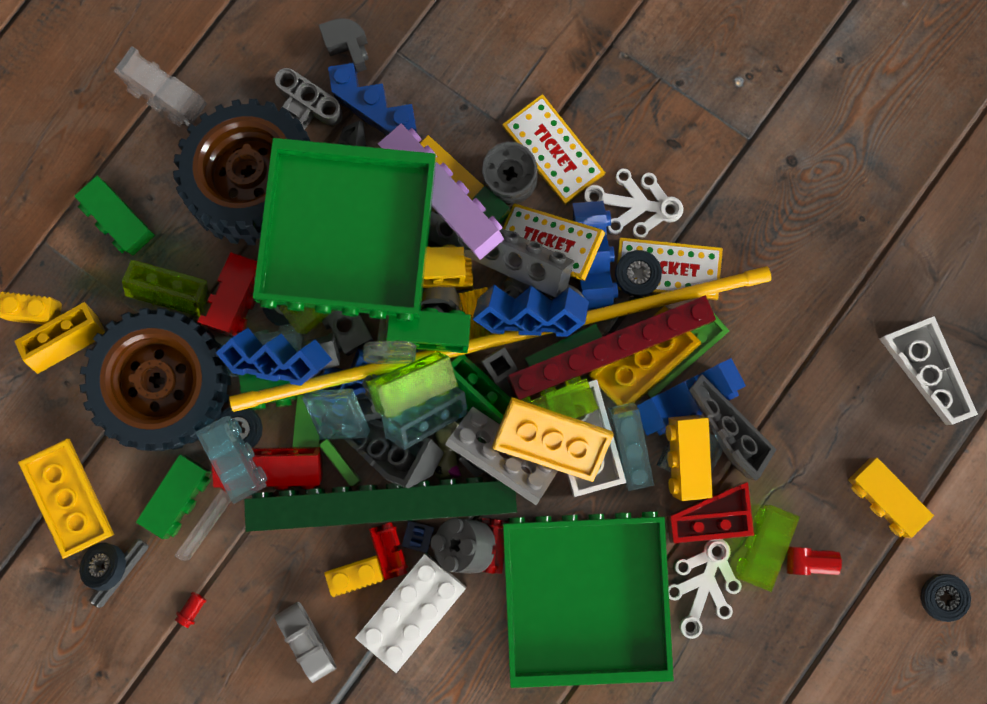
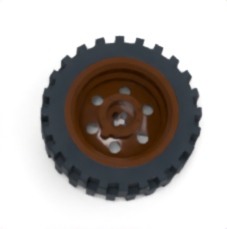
M249 98V104H242L237 99L232 100V106L226 108L222 104L215 106L216 112L209 116L206 112L199 116L201 122L196 127L193 124L188 127L189 137L187 140L181 138L178 144L182 150L181 155H174L173 162L179 170L173 171V178L179 185L176 187V190L184 201L183 203L206 231L210 229L213 235L221 240L225 235L230 243L239 244V240L244 239L248 245H256V239L261 237L273 138L301 141L311 140L301 122L296 117L293 119L290 112L284 107L278 111L273 102L266 101L263 106L260 105L257 99ZM262 149L268 150V153L262 156ZM224 169L226 171V175L220 177L219 174Z
M142 308L139 309V313L127 312L122 314L123 319L118 322L111 320L106 324L108 330L104 334L97 333L94 336L93 340L97 342L93 350L87 348L84 356L89 357L87 367L81 366L80 374L85 375V384L79 385L80 393H85L88 401L83 402L85 410L92 411L94 418L91 419L95 426H101L105 430L103 434L108 438L120 441L119 444L137 448V450H176L183 448L185 444L198 441V437L201 434L208 433L213 428L211 424L222 413L221 408L224 402L228 403L230 395L226 393L227 386L231 385V377L227 373L228 367L216 354L222 345L200 323L179 312H172L164 308H157V310ZM163 350V358L157 359L155 352ZM138 361L140 366L136 371H133L131 365L133 362ZM181 364H184L186 371L179 374L177 370ZM156 378H164V384H160V386L155 384ZM132 387H135L138 391L136 397H131L129 394ZM176 390L183 391V399L177 400L175 396ZM155 402H158L160 405V409L157 412L151 410Z

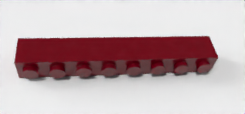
M705 295L510 374L507 380L515 399L524 400L715 321L716 318Z

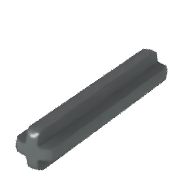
M136 539L124 554L126 567L121 580L109 590H96L89 600L94 606L100 608L105 605L147 551L148 544L141 539Z

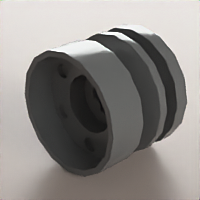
M517 142L497 144L488 151L483 160L482 168L486 188L505 204L513 205L514 203L524 202L532 195L537 185V163L534 155L527 147ZM514 172L515 178L507 181L506 175Z

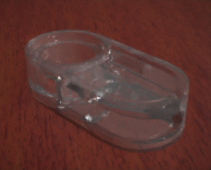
M407 341L369 342L364 345L363 359L373 364L411 363L416 360V345Z

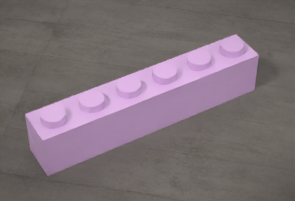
M402 123L378 143L380 148L434 153L428 145L423 147L419 143L422 139L413 128L407 130ZM436 162L432 207L481 260L504 240L500 233L502 226L493 216L488 219L483 213L486 210L477 198L471 200L467 196L469 193L467 187L460 180L455 182L451 178L453 173L444 162L440 165Z

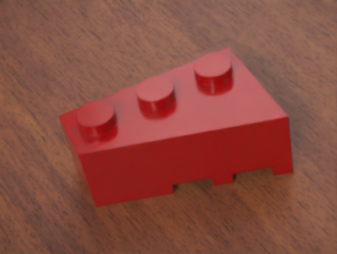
M230 252L217 279L220 283L216 294H210L207 300L208 303H211L206 316L200 315L198 323L208 329L231 337L246 329L248 310H252L256 303L253 298L257 261Z
M748 482L739 483L712 495V498L701 500L668 515L667 523L670 543L754 536Z

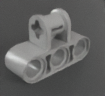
M283 68L276 73L275 83L280 93L287 98L282 107L290 112L293 119L296 117L301 122L304 130L314 117L329 126H334L341 121L343 113L338 101L333 96L290 68ZM286 80H294L290 87H283V83ZM306 94H315L311 101L303 100ZM328 107L336 108L332 115H325V109Z
M300 602L294 603L275 615V620L285 637V642L291 647L296 656L297 663H300L312 683L337 669L330 652Z

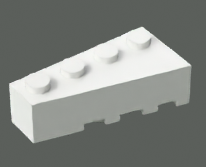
M935 316L879 339L945 425H953L978 415Z

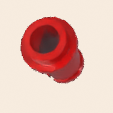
M192 592L180 612L177 611L175 621L187 628L191 624L194 625L196 615L207 600L201 595Z

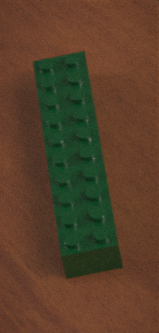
M482 477L466 478V484H457L456 479L439 480L440 485L430 486V481H421L410 488L389 483L386 484V489L378 490V485L359 486V491H352L351 487H333L332 493H325V489L322 488L305 489L306 495H299V491L295 490L278 491L279 497H273V492L252 493V499H244L245 530L250 532L517 513L516 492L494 477L493 482H483Z

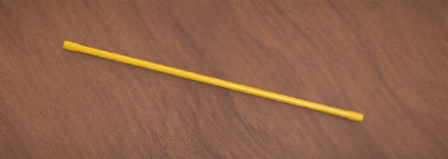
M768 266L745 271L742 274L587 311L584 325L743 286H753L771 281V272ZM518 331L490 334L470 339L467 353L424 350L313 377L301 386L288 383L264 390L229 396L232 411L236 412L256 407L259 404L365 379L368 375H371V377L373 374L378 376L538 336L519 335ZM542 332L541 336L553 332Z

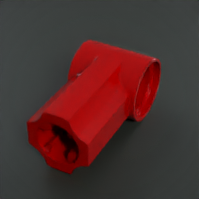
M787 547V574L811 575V573L840 575L842 569L840 552L812 550V548Z

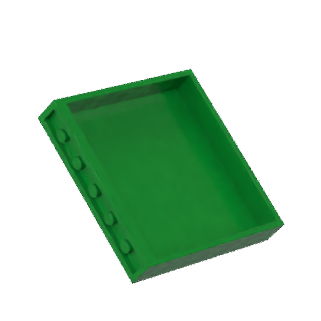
M273 138L253 292L254 300L260 303V307L275 309L277 305H285L287 309L292 311H304V307L315 308V312L322 314H331V310L342 311V315L353 317L358 316L359 313H368L369 317L374 319H386V315L397 316V320L404 322H413V318L420 319L436 170V154Z
M658 511L642 512V517H631V512L615 513V518H604V514H588L589 519L578 520V515H562V520L551 521V516H536L535 522H525L524 517L509 518V523H503L511 688L674 681L665 517L658 516Z

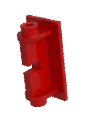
M482 518V522L491 528L495 537V545L492 548L493 560L488 568L482 572L502 574L505 554L503 523H508V521Z
M392 522L369 529L384 581L407 574L406 568H408L402 550L398 551L397 545H400L396 532L397 528L396 526L393 527Z

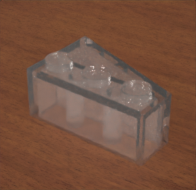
M131 46L114 70L118 77L127 85L126 91L137 99L142 96L148 100L146 104L159 113L163 110L169 114L167 118L179 127L181 124L187 127L193 124L207 105L202 96L176 77H172L161 70L160 66L155 62L150 63L139 54V51Z

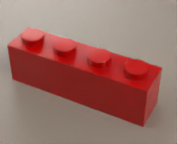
M320 447L216 449L211 457L213 488H222L225 491L235 490L238 487H248L250 490H259L264 487H274L275 489L282 490L290 486L312 489L320 486L323 477Z

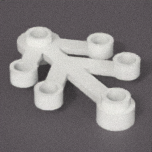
M624 168L617 172L615 179L619 185L627 189L632 198L607 194L598 185L589 186L584 194L585 202H593L589 196L597 194L599 197L598 201H604L606 205L631 208L620 217L611 219V224L616 222L620 225L619 230H613L611 226H607L609 233L612 235L621 233L625 225L645 211L655 212L656 214L644 223L639 222L635 224L633 235L637 239L645 238L648 232L662 221L675 222L683 214L681 201L675 197H667L657 183V178L653 173H645L642 176L641 186L646 190H650L658 202L647 200L631 178V172ZM621 173H625L628 176L626 181L619 179ZM647 177L651 178L653 184H645L644 179ZM667 206L673 207L674 213L668 214L665 208ZM643 227L645 233L643 235L638 234L636 228Z
M723 539L709 540L704 546V552L687 560L679 559L674 565L675 571L678 574L687 575L690 573L691 568L707 562L704 573L678 585H668L669 591L673 587H676L679 591L676 597H671L669 593V599L674 601L679 600L683 594L698 588L689 616L683 618L680 622V631L687 638H697L702 632V624L699 619L709 592L716 605V615L721 619H729L732 616V607L726 603L714 577L717 567H719L725 579L724 588L728 593L737 594L742 586L741 582L735 578L727 561L731 551L728 543ZM716 546L721 549V554L717 557L712 554V549ZM681 562L687 564L685 572H680L678 569V565ZM731 581L737 583V588L734 591H731L728 587ZM722 606L728 608L726 616H721L719 612ZM688 622H693L695 625L694 630L688 632L685 628Z

